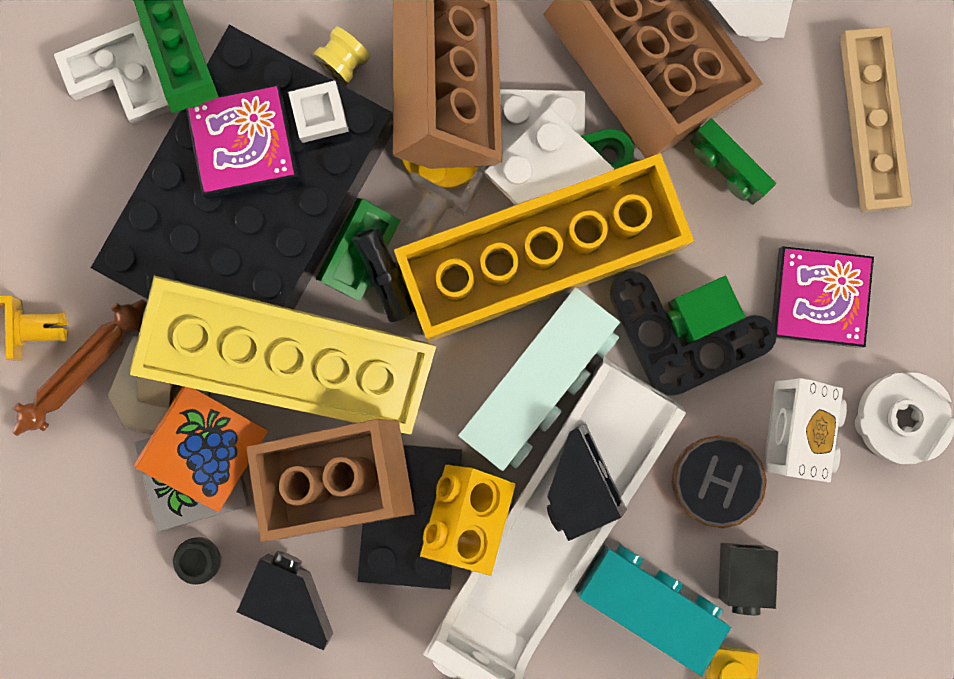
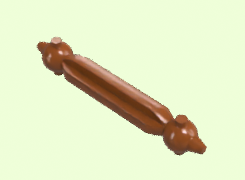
M143 299L133 304L122 306L115 303L111 308L115 312L114 321L101 325L37 390L33 403L22 405L19 402L14 406L13 410L17 412V422L12 433L18 436L26 431L37 429L45 431L49 426L45 422L46 414L58 410L122 345L126 331L136 330L140 332L143 319L142 313L147 303Z

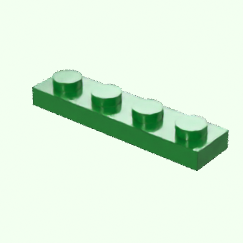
M133 0L171 112L175 113L187 108H195L205 102L219 98L183 0Z

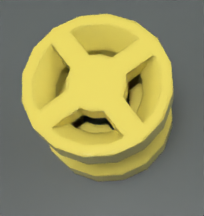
M338 26L330 33L328 44L325 47H318L312 54L315 60L328 73L345 85H348L353 79V70L370 59V54L364 46L351 34Z

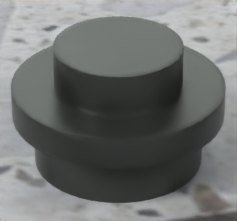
M202 537L190 538L181 543L173 557V567L178 577L184 582L193 585L203 584L211 580L217 574L221 564V556L217 546L212 541Z

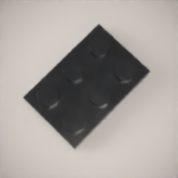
M403 445L415 515L362 524L357 582L450 590L452 566L420 557L423 546L424 530L430 521L434 507L438 481L442 477L445 464L461 466L462 449Z

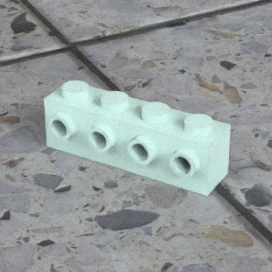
M575 287L458 436L500 470L504 471L508 464L516 469L533 448L527 440L539 427L545 432L562 410L556 406V403L566 391L575 395L588 379L591 373L584 368L596 354L603 359L617 342L619 336L613 331L620 321Z

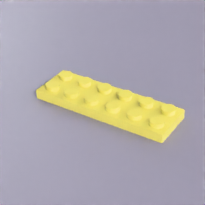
M154 275L130 367V375L354 423L374 419L398 420L401 433L411 435L436 346L429 342Z

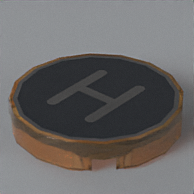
M720 435L704 437L687 446L675 462L672 476L673 491L683 511L699 523L717 528L740 525L754 515L764 499L767 483L763 463L754 450L737 438Z

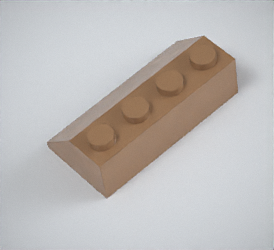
M393 0V156L430 169L497 165L502 162L497 0Z

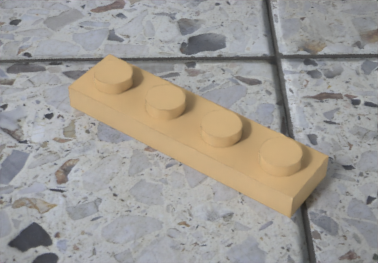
M891 27L845 30L840 35V45L861 213L906 209L912 206Z

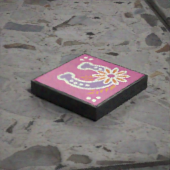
M280 84L219 95V98L205 102L198 107L186 109L201 191L205 198L300 180Z
M786 246L779 248L772 324L777 334L776 339L854 348L866 347L874 256Z

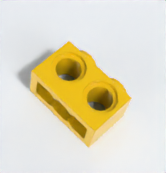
M445 464L442 477L439 479L436 487V499L430 521L424 530L420 557L492 576L516 483L473 468Z

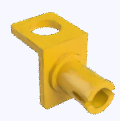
M0 296V308H5L6 359L22 361L25 341H67L68 330H64V328H48L49 326H68L66 312L24 314L22 300L14 296Z

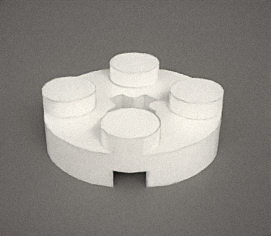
M891 373L873 382L864 392L859 402L855 428L862 436L867 447L878 457L888 462L917 464L922 461H929L939 456L947 448L954 435V418H951V408L949 405L952 401L945 388L927 375L921 373ZM909 406L913 409L911 418L916 421L913 428L904 426L900 429L897 425L896 413L898 410H905Z

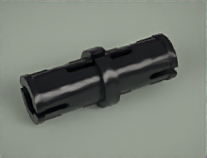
M379 226L368 228L356 234L351 239L368 273L365 278L369 287L375 288L389 322H397L409 317L416 310L400 277L402 272L399 263L393 261Z

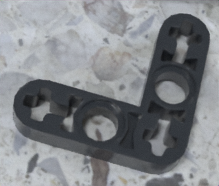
M636 271L625 272L611 286V302L652 387L664 395L674 396L691 390L765 355L772 350L776 343L777 334L771 321L763 316L753 315L682 347L662 303L647 276ZM625 281H629L632 286L640 285L643 290L638 296L641 308L644 309L651 304L654 312L643 314L633 323L628 314L637 312L635 305L631 299L623 301L620 297V293L625 289L623 283ZM654 321L662 327L664 333L663 340L658 346L649 347L641 342L638 333L640 326L644 322ZM748 324L753 330L760 328L764 334L758 340L760 347L757 349L752 343L735 349L741 356V358L736 360L734 348L724 335L729 332L731 341H734L748 334L746 327ZM707 343L719 345L724 352V361L717 369L707 368L701 362L700 351ZM689 352L691 365L700 374V377L694 379L693 371H688L677 377L678 386L676 388L671 383L662 384L659 376L665 373L663 365L668 362L671 368L682 366L688 363L683 354Z

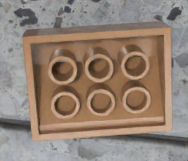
M554 0L543 14L645 158L663 153L700 129L710 118H716L763 85L703 0Z

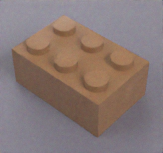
M374 419L246 447L260 542L293 538L415 515L398 420Z

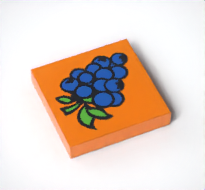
M182 386L136 460L134 467L219 513L249 464L246 447L261 444L268 430L199 390Z

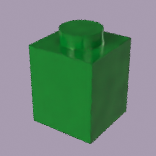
M726 275L668 302L671 311L666 313L677 337L683 336L686 344L746 318Z

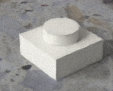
M336 81L288 92L299 138L302 143L349 132Z

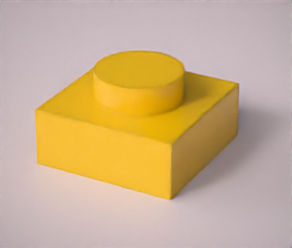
M720 646L706 668L705 679H757L759 653L755 650Z

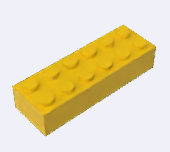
M659 153L394 249L425 338L428 342L569 292L574 290L575 287L580 288L679 252L693 243L694 239L663 157Z

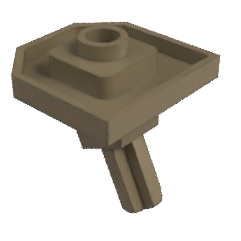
M132 336L109 391L108 398L124 428L153 435L182 386L130 375V367L138 340L137 336ZM199 390L210 397L211 392Z

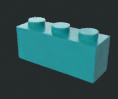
M619 544L616 551H614L607 545H604L576 590L578 597L702 677L732 628L719 618L724 610L700 594L695 602L680 593L684 584L660 569L656 576H653L640 567L644 559L625 546Z

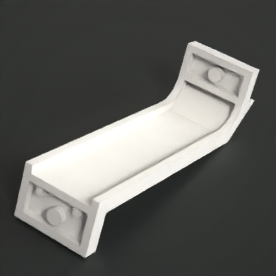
M605 357L600 360L593 371L594 377L510 509L492 576L473 571L470 573L423 655L432 660L434 666L440 672L449 677H459L460 679L524 678L526 667L536 647L618 521H613L570 541L567 540L563 530L558 532L552 525L547 513V505L550 504L547 495L569 432L586 423L618 492L627 507L685 416L686 412L680 403L657 391L654 387Z

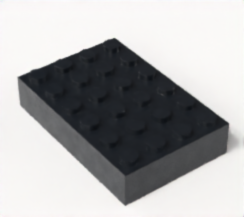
M229 24L206 64L217 94L219 96L280 84L300 180L205 198L201 191L186 109L181 110L90 268L146 299L149 297L155 275L295 309L393 133V112L336 82L349 132L302 143L299 138L288 92L334 80Z

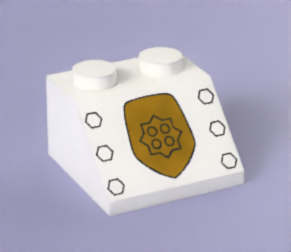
M802 378L775 381L763 472L831 482V475L837 472L841 456L840 447L836 445L838 427L843 426L847 413L846 401L842 399L843 388Z

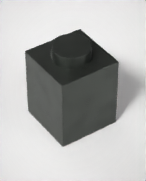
M721 543L718 599L726 605L732 606L733 613L757 616L761 615V608L776 609L778 551L764 545Z

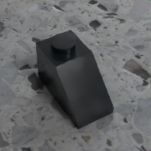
M586 423L569 432L547 495L550 502L547 505L550 521L558 532L564 531L568 541L622 518L627 511Z
M276 551L274 556L269 553L259 559L236 612L324 651L331 640L333 630L310 571L300 568L302 561L285 552Z

